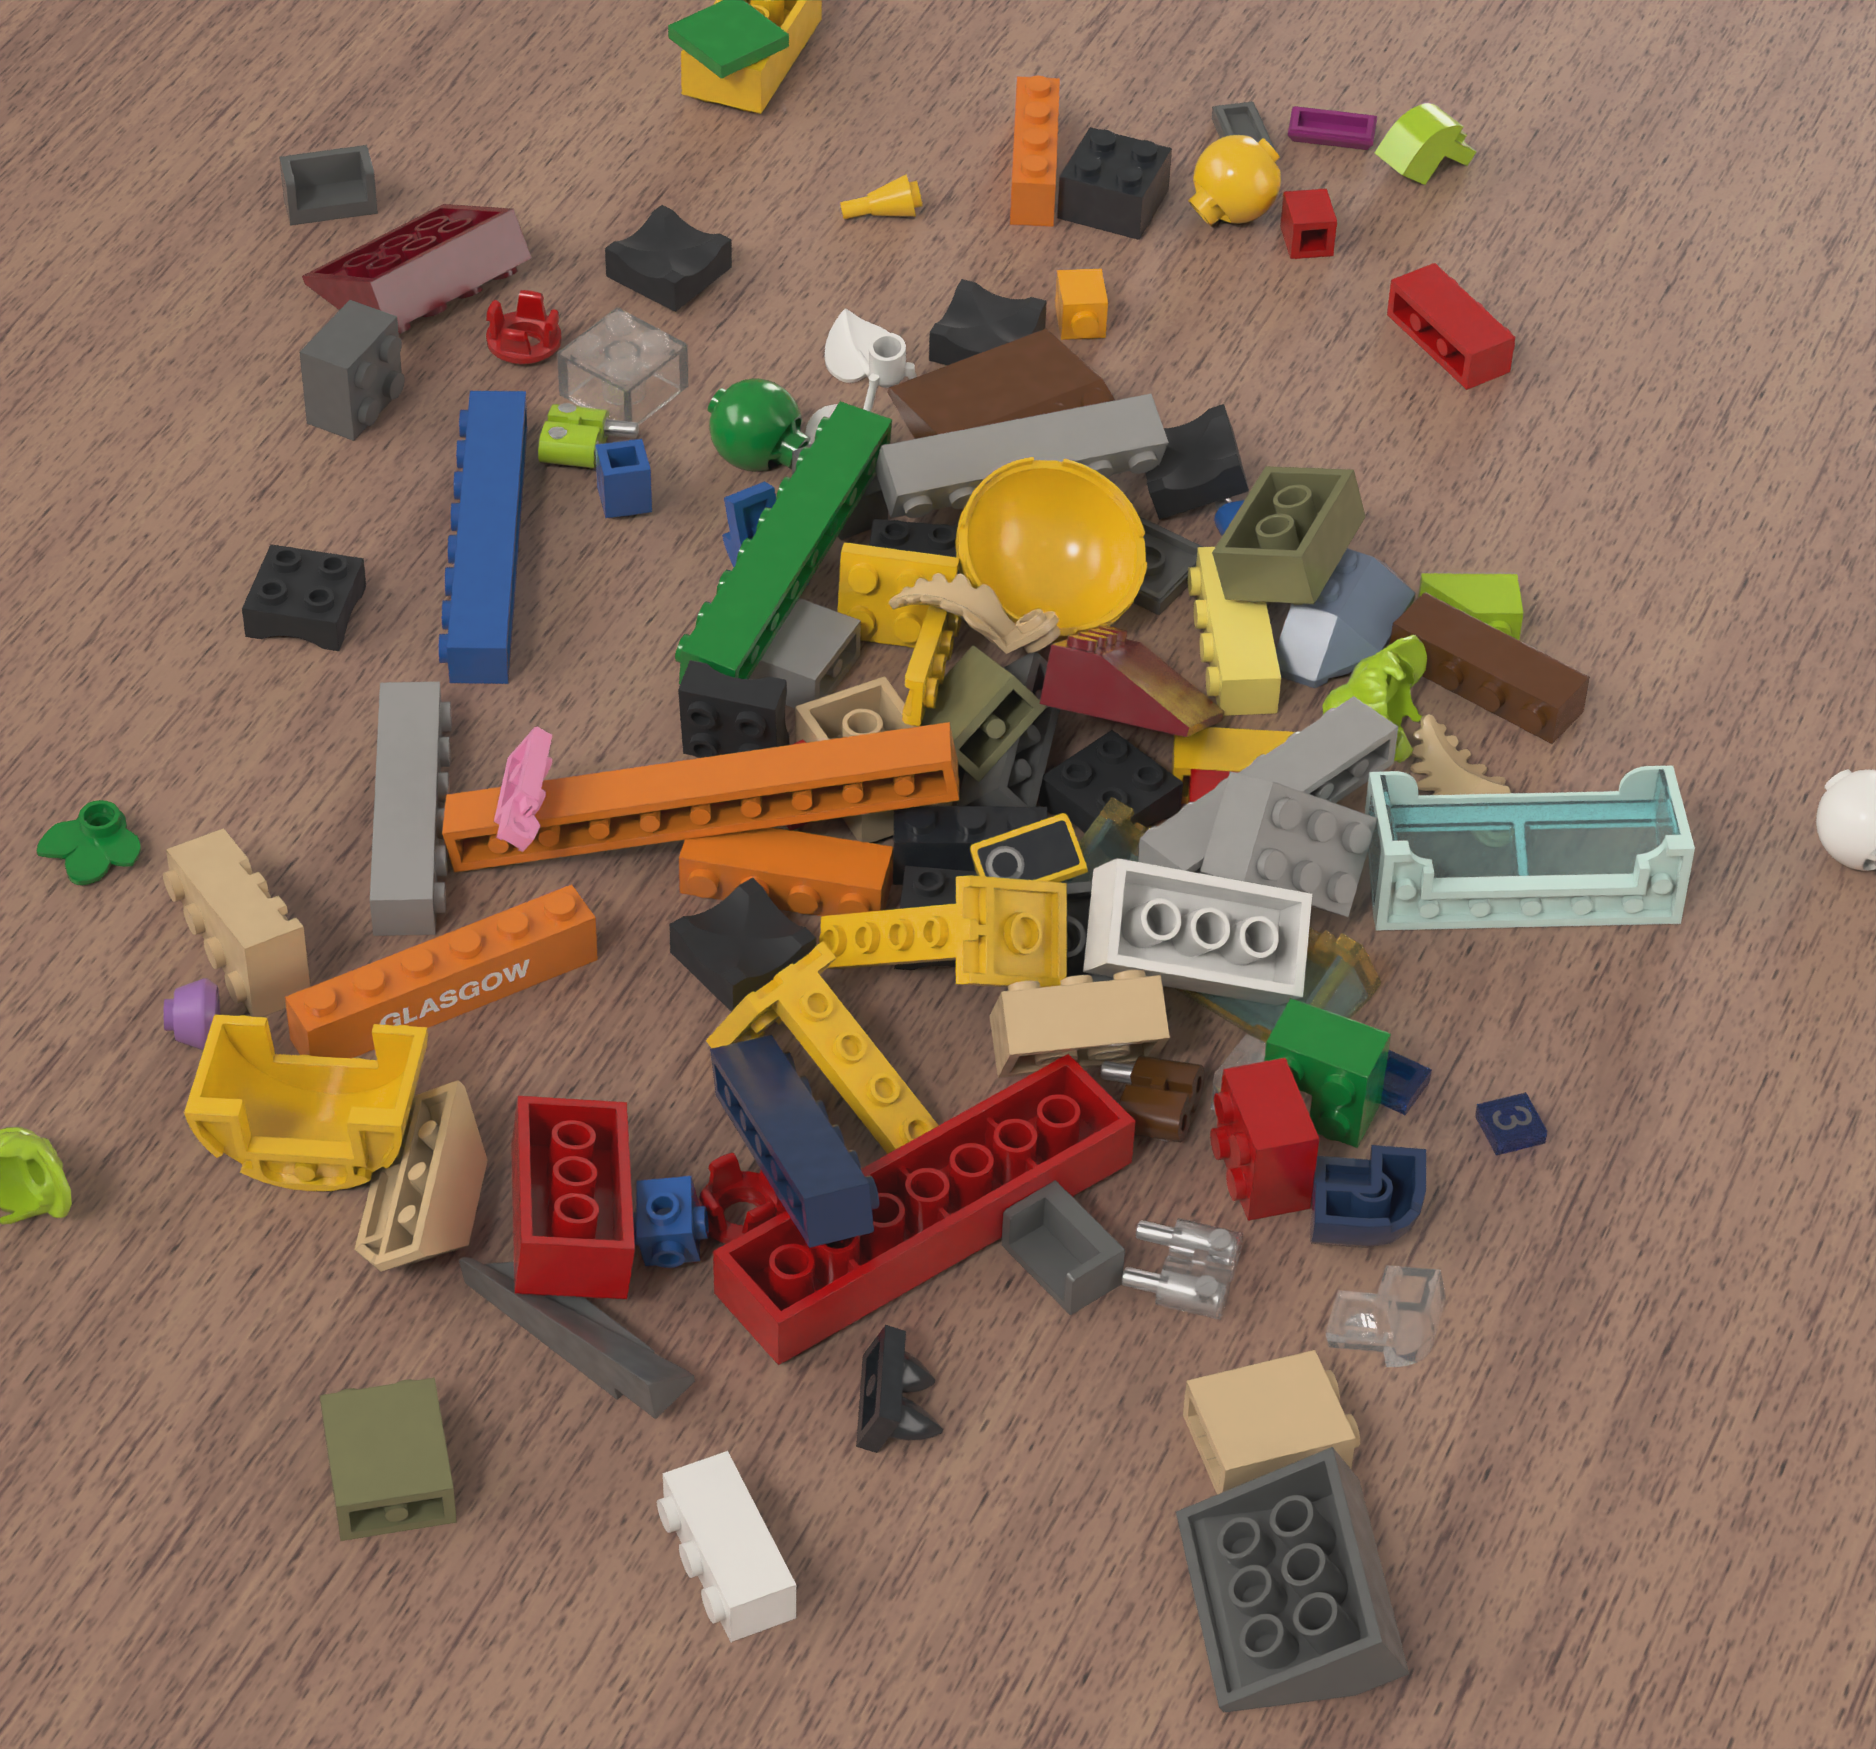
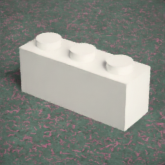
M726 1451L663 1473L664 1498L657 1500L659 1516L665 1530L668 1533L676 1531L682 1543L679 1544V1552L686 1573L690 1578L698 1576L704 1587L701 1590V1596L710 1621L712 1623L720 1621L730 1642L796 1619V1583L729 1452Z

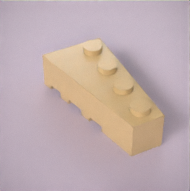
M224 828L166 849L169 871L163 873V880L167 892L173 902L181 900L183 903L184 916L192 934L197 935L201 933L203 936L204 948L214 969L222 967L225 972V983L234 1003L243 1002L251 1017H263L286 1008V996L311 987L304 926L297 918L287 919L285 915L288 914L286 904L279 896L271 898L265 878L260 872L252 874L249 859Z

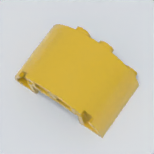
M214 1015L184 1111L187 1123L199 1142L216 1158L225 1153L242 1164L240 1173L261 1182L302 1191H336L359 1186L369 1182L372 1172L382 1166L388 1169L399 1153L427 1048V1027L374 1024L372 1037L377 1060H367L362 1058L350 1059L275 1054L267 1018L246 1015Z

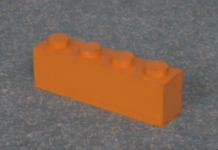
M1039 75L1031 77L1017 76L1010 225L1054 227L1060 78H1046Z
M773 827L685 839L679 855V889L681 894L724 900L738 885L754 878L765 889L770 899L780 910L817 916L885 910L893 883V846Z

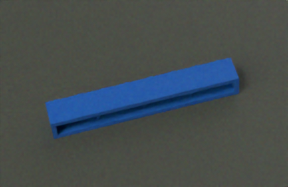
M470 391L468 410H460L459 415L460 438H466V440H457V468H463V471L454 472V499L460 500V503H451V531H456L457 535L448 536V563L454 564V567L445 568V596H451V600L442 601V629L448 630V634H439V663H448L449 683L508 684L528 432L526 391Z

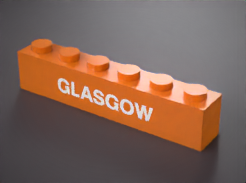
M571 884L285 997L290 1040L300 1055L352 1059L375 1049L372 1037L374 1024L429 1028L597 961L596 917Z

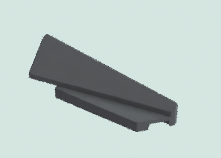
M462 1257L459 1260L465 1284L618 1400L624 1395L654 1419H657L695 1382L693 1374L656 1355L653 1349L584 1297L515 1293L514 1262L482 1264L468 1257Z

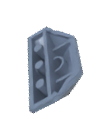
M1347 548L1315 604L1294 605L1291 603L1276 648L1281 677L1311 688H1317L1326 684L1328 678L1352 672L1362 659L1375 655L1388 646L1391 640L1393 622L1412 605L1415 599V592L1386 563L1372 556Z

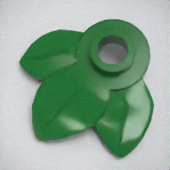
M97 800L83 806L76 820L59 822L53 825L40 839L36 851L37 855L41 857L65 859V869L69 880L75 885H88L104 877L112 864L123 867L133 866L140 855L141 846L138 836L127 829L126 817L119 808L110 801Z

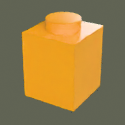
M1102 268L1057 270L1055 308L1061 340L1106 338L1108 299Z

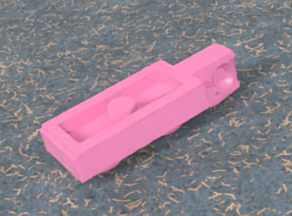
M538 726L531 730L507 759L494 822L499 824L497 838L516 846L521 852H524L532 843L540 828V824L534 815L544 801L546 792L541 789L542 782L552 765V758L548 757L552 735Z

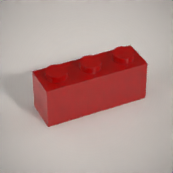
M1436 263L1391 280L1387 316L1466 390L1510 373L1516 337Z

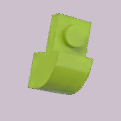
M1427 103L1418 105L1403 114L1390 128L1374 153L1401 175L1426 185L1444 156L1468 166L1477 151L1464 142L1467 134L1462 131L1464 126L1437 105Z

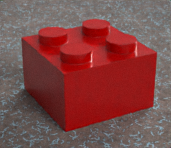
M1286 1058L1223 1069L1221 1092L1214 1095V1107L1218 1119L1217 1128L1211 1129L1210 1140L1216 1160H1224L1227 1167L1226 1180L1232 1200H1240L1248 1221L1310 1209L1319 1136Z

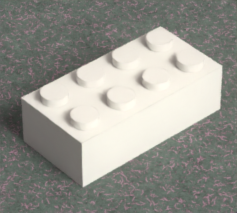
M1119 858L1114 859L1093 870L1083 972L1113 977L1114 974L1122 971L1144 970L1146 977L1161 975L1162 986L1276 1006L1289 1002L1290 998L1295 1000L1302 998L1312 894Z

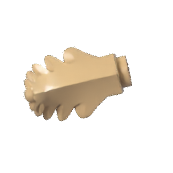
M940 573L934 574L932 581L919 578L916 580L914 587H904L901 593L892 597L889 601L892 609L909 605H931L953 613L965 620L971 628L980 632L998 649L1004 651L1005 654L1022 646L1027 653L1036 652L1051 644L1061 633L1056 625L1059 618L1054 611L1043 613L1041 609H1035L1021 617L1015 624L1008 618L997 595L988 585L983 584L975 589L963 574L956 575L951 583H948L945 576Z
M1427 714L1422 716L1420 729L1413 733V737L1421 741V743L1412 747L1411 755L1423 761L1414 763L1410 767L1413 773L1428 774L1426 778L1417 782L1418 790L1435 791L1431 795L1511 793L1509 786L1504 785L1506 782L1504 777L1484 776L1488 770L1484 764L1467 763L1471 753L1467 749L1456 750L1455 747L1458 745V739L1454 735L1445 736L1446 726L1444 724H1438L1433 715ZM1488 828L1470 829L1474 840L1479 845L1488 849L1503 848L1514 840L1511 828H1497L1495 833L1490 832Z

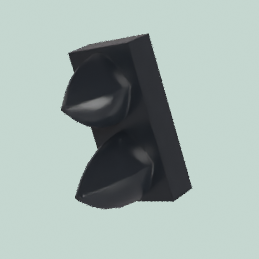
M885 1325L863 1354L856 1447L877 1453L889 1437L908 1441L923 1440L943 1432V1428L927 1411L902 1396V1393L919 1392L934 1385L936 1381L917 1358L905 1351L906 1331Z

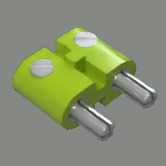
M571 403L552 404L548 413V421H545L540 434L538 447L539 462L596 468L595 445L605 444L608 436L636 438L639 432L638 423L610 420L609 410L577 407Z

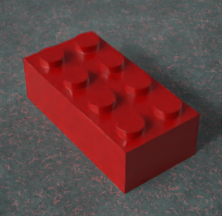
M518 1096L511 1143L515 1293L627 1299L635 1252L627 1102Z

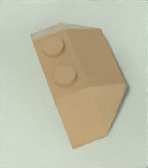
M459 1080L415 1095L410 1109L411 1114L408 1117L403 1140L396 1159L388 1169L382 1166L373 1172L354 1250L381 1272L427 1260L469 1245L488 1160L466 1088Z

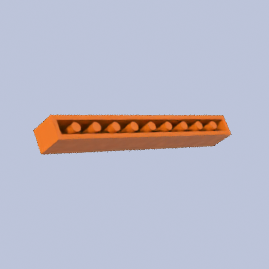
M950 722L544 780L541 789L546 792L541 807L534 815L540 824V828L535 839L524 852L519 851V848L509 842L497 838L499 824L494 822L501 787L447 794L442 835L454 872L959 801L958 760Z

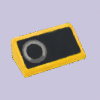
M1066 813L1041 820L970 846L974 867L978 876L1061 882L1088 872L1074 829Z

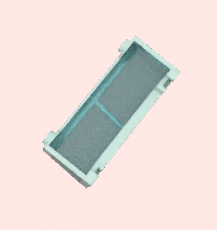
M1643 766L1633 769L1622 778L1619 791L1418 795L1417 782L1407 773L1399 771L1369 772L1365 814L1377 818L1368 849L1373 918L1376 931L1681 924L1695 847L1673 766Z

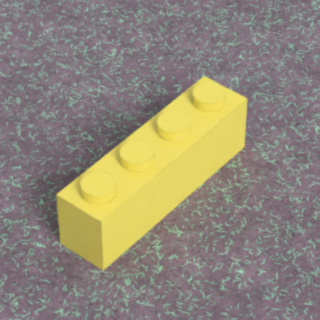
M1198 547L1196 567L1188 568V591L1190 596H1197L1198 599L1194 601L1195 628L1203 629L1204 633L1200 634L1201 662H1209L1210 667L1206 668L1207 695L1216 697L1217 705L1224 710L1223 716L1276 714L1278 712L1281 674L1267 604L1263 601L1253 603L1245 600H1226L1212 554L1215 547Z

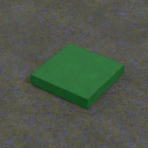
M722 0L668 25V38L720 78H724L789 47V34L744 0Z

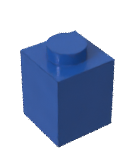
M635 439L595 445L597 489L605 518L652 512L651 468L643 440Z

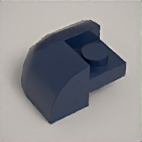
M1371 1145L1369 1160L1317 1156L1312 1192L1311 1244L1369 1248L1391 1244L1411 1231L1421 1213L1426 1195V1149Z

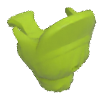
M1410 635L1397 639L1375 655L1362 659L1355 666L1348 683L1332 690L1322 705L1324 714L1329 709L1337 708L1354 696L1398 726L1394 762L1397 761L1398 763L1405 761L1411 756L1413 751L1403 728H1401L1402 718L1409 716L1413 722H1420L1422 718L1412 702L1410 689L1420 680L1426 670L1427 654L1423 642L1416 635Z
M23 1127L0 1129V1209L4 1212L12 1213L0 1217V1224H12L44 1213H48L54 1218L66 1217L72 1205L71 1189L63 1172V1163L57 1156L56 1149L52 1147L49 1139L39 1137L33 1131Z

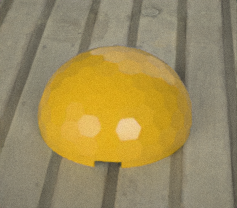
M1034 457L1013 461L993 471L973 490L960 515L955 540L956 557L960 558V574L965 575L975 589L983 584L988 585L997 595L1006 615L1012 622L1016 624L1021 617L1035 609H1041L1043 613L1055 612L1059 618L1056 625L1061 633L1052 643L1067 640L1068 635L1088 632L1089 628L1098 629L1099 625L1110 626L1116 622L1133 604L1143 583L1148 563L1146 562L1145 541L1143 538L1145 531L1129 499L1113 482L1096 470L1068 459H1063L1060 462L1056 460H1034Z

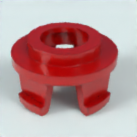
M521 290L517 310L504 315L499 301L494 300L490 304L486 314V321H490L486 332V342L490 352L497 358L515 364H530L549 358L559 349L562 340L561 329L558 325L559 312L553 309L549 316L546 315L542 293ZM528 336L536 338L540 343L530 346Z
M733 1152L720 1156L709 1164V1183L700 1192L698 1201L700 1206H706L709 1235L715 1240L727 1244L786 1211L762 1170H760V1173L741 1171L738 1159ZM739 1202H748L757 1206L747 1212L744 1225L728 1222L724 1216L726 1208Z

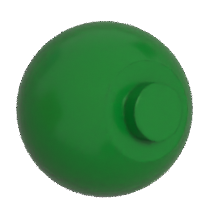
M751 378L738 381L727 390L720 388L708 405L707 411L711 413L709 431L712 443L720 456L738 469L751 472L767 471L771 469L768 462L777 465L781 463L792 469V451L805 447L810 443V437L800 431L802 417L795 399L786 389L770 380Z

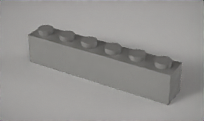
M1146 394L882 445L875 471L890 517L906 515L909 518H918L930 513L934 509L950 506L954 509H963L973 490L988 475L1003 465L1016 460L1034 457V460H1056L1062 462L1063 459H1068L1086 465L1109 478L1112 474L1127 471L1140 474L1152 470L1160 464L1169 442L1152 394Z
M440 681L380 683L370 882L373 936L436 935V913H446L445 882H437L438 876H447L446 845H439V839H444L442 830L445 808H440V803H445L446 795L450 794L449 773L441 772V767H450L451 749L450 737H442V732L452 730L451 702H442Z
M1353 696L1337 708H1331L1326 711L1319 720L1304 730L1294 732L1286 742L1266 755L1258 756L1251 765L1240 771L1239 774L1272 781L1337 803L1368 782L1369 772H1382L1394 764L1398 726ZM1228 778L1222 780L1215 789L1197 801L1186 804L1179 813L1161 825L1153 826L1147 830L1140 838L1138 862L1206 874L1200 871Z

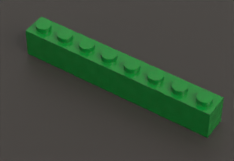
M841 401L829 418L824 416L821 419L816 430L814 443L811 447L805 446L801 450L794 474L791 478L786 476L782 480L773 507H766L762 511L756 533L752 539L746 538L741 544L736 565L732 571L726 569L723 572L713 601L711 603L704 602L698 613L695 629L691 635L684 634L680 639L675 653V661L680 663L679 684H681L690 660L707 663L712 669L726 676L740 679H749L875 477V466L881 446L890 444L892 419Z

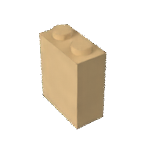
M1315 1350L1186 1381L1183 1416L1217 1494L1331 1447L1337 1451L1351 1469L1354 1448L1360 1445L1357 1423L1352 1414H1344L1339 1403L1340 1395L1335 1375L1331 1370H1324Z

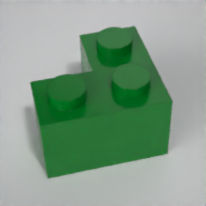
M1290 998L1266 1041L1264 1061L1286 1058L1299 1091L1312 1095L1310 1117L1317 1134L1329 1140L1339 1141L1358 1148L1381 1104L1391 1033Z

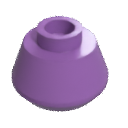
M208 978L176 988L174 999H164V1030L174 1031L175 1041L204 1050L214 1015H220L218 985Z

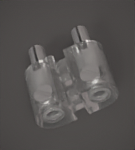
M1183 1218L1177 1219L1174 1228L1141 1220L1136 1228V1238L1169 1246V1254L1165 1258L1161 1274L1126 1267L1122 1274V1285L1156 1293L1155 1305L1221 1320L1230 1293L1231 1280L1233 1281L1239 1261L1244 1235L1242 1232Z

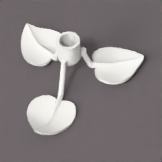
M844 309L833 324L826 341L825 364L828 371L842 382L854 383L866 376L869 378V387L863 409L872 412L877 387L889 388L899 384L905 376L909 380L917 377L914 363L906 362V344L900 336L889 333L885 329L859 318L848 309ZM838 404L825 406L812 415L805 435L810 437L809 445L815 441L816 430L821 419L824 416L829 418Z

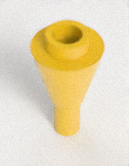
M907 174L868 193L866 197L840 202L843 219L872 214V216L916 217L915 208L923 206L917 180L909 182Z

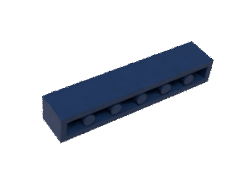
M772 1035L710 1049L715 1095L809 1248L874 1232L872 1210L879 1208V1196L875 1181L871 1175L864 1176L855 1150L848 1151L846 1149L839 1126L829 1123L825 1106L822 1100L815 1101L812 1097L811 1088L806 1076H798L791 1053H783Z

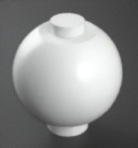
M1847 769L1833 776L1825 785L1827 791L1822 796L1817 809V832L1826 851L1839 863L1856 870L1876 869V770H1859L1852 773Z

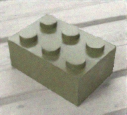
M1265 466L1212 552L1226 600H1245L1253 603L1261 601L1282 602L1294 605L1315 604L1366 517L1353 469Z

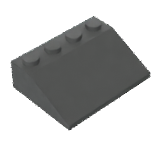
M1333 1447L1176 1511L1219 1708L1224 1713L1356 1696L1409 1674L1360 1480Z

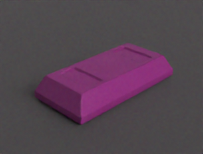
M1292 106L1288 136L1294 142L1368 150L1373 146L1377 116Z

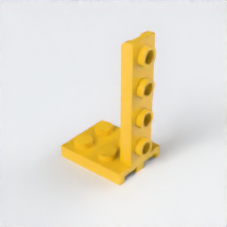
M844 542L840 558L837 612L861 620L862 641L914 648L905 674L904 685L910 690L903 708L902 721L908 725L921 726L926 708H935L938 685L943 684L946 660H951L954 637L959 635L961 618L931 605H909L892 609L889 601L892 597L901 593L904 587H914L916 580L919 578L932 581L933 575L940 573L945 576L948 583H951L958 574L960 558Z
M972 875L956 877V904L821 916L819 944L824 941L836 957L826 969L956 960L957 985L1008 987V985L1016 982L1038 981L1040 988L1061 986L1060 981L1067 978V883Z
M822 941L804 958L794 965L792 963L776 974L773 980L756 992L752 991L745 996L707 1038L706 1042L711 1048L759 1038L765 1034L764 1030L775 1021L778 1025L784 1022L888 1154L939 1125L820 976L836 959L835 955Z

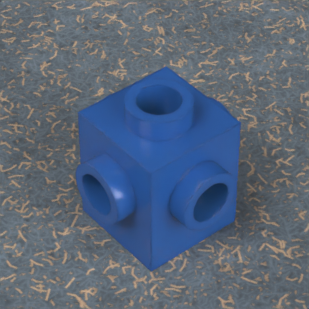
M682 1176L636 1181V1212H633L635 1246L639 1245L645 1266L657 1265L664 1268H673L686 1262L700 1261V1240L709 1239V1219L706 1206H700L692 1177Z

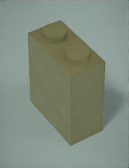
M973 645L946 674L943 684L938 685L935 708H926L921 726L950 722L958 765L979 782L1047 706L1039 704L1040 700L1014 675Z
M435 1377L421 1380L407 1379L395 1384L363 1389L349 1388L337 1393L320 1395L340 1541L457 1523L454 1488Z

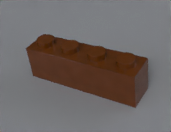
M1426 592L1393 622L1390 644L1397 639L1410 635H1416L1423 642L1427 654L1426 670L1422 675L1424 678L1551 744L1584 712L1589 676Z

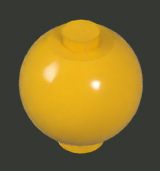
M1246 135L1222 137L1211 143L1198 158L1193 174L1196 193L1188 202L1209 226H1212L1219 219L1234 224L1253 221L1271 208L1279 194L1281 172L1275 162L1280 156L1264 138L1257 143L1253 138Z

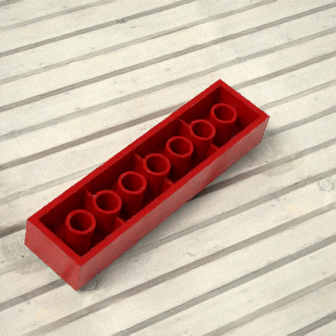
M1066 1054L861 1168L864 1176L871 1175L878 1191L879 1208L872 1210L874 1232L809 1248L788 1212L784 1211L713 1251L714 1294L770 1357L780 1365L1002 1238L1004 1211L1056 1180L1073 1197L1132 1163L1136 1120L1069 1054Z

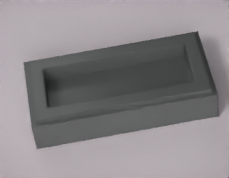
M1254 102L1212 107L1211 119L1220 138L1230 135H1246L1253 138L1257 143L1264 138L1274 148Z

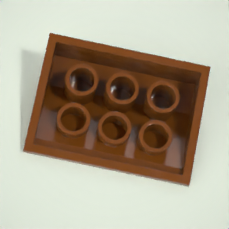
M1047 328L889 387L887 391L914 439L1115 401L1104 380Z

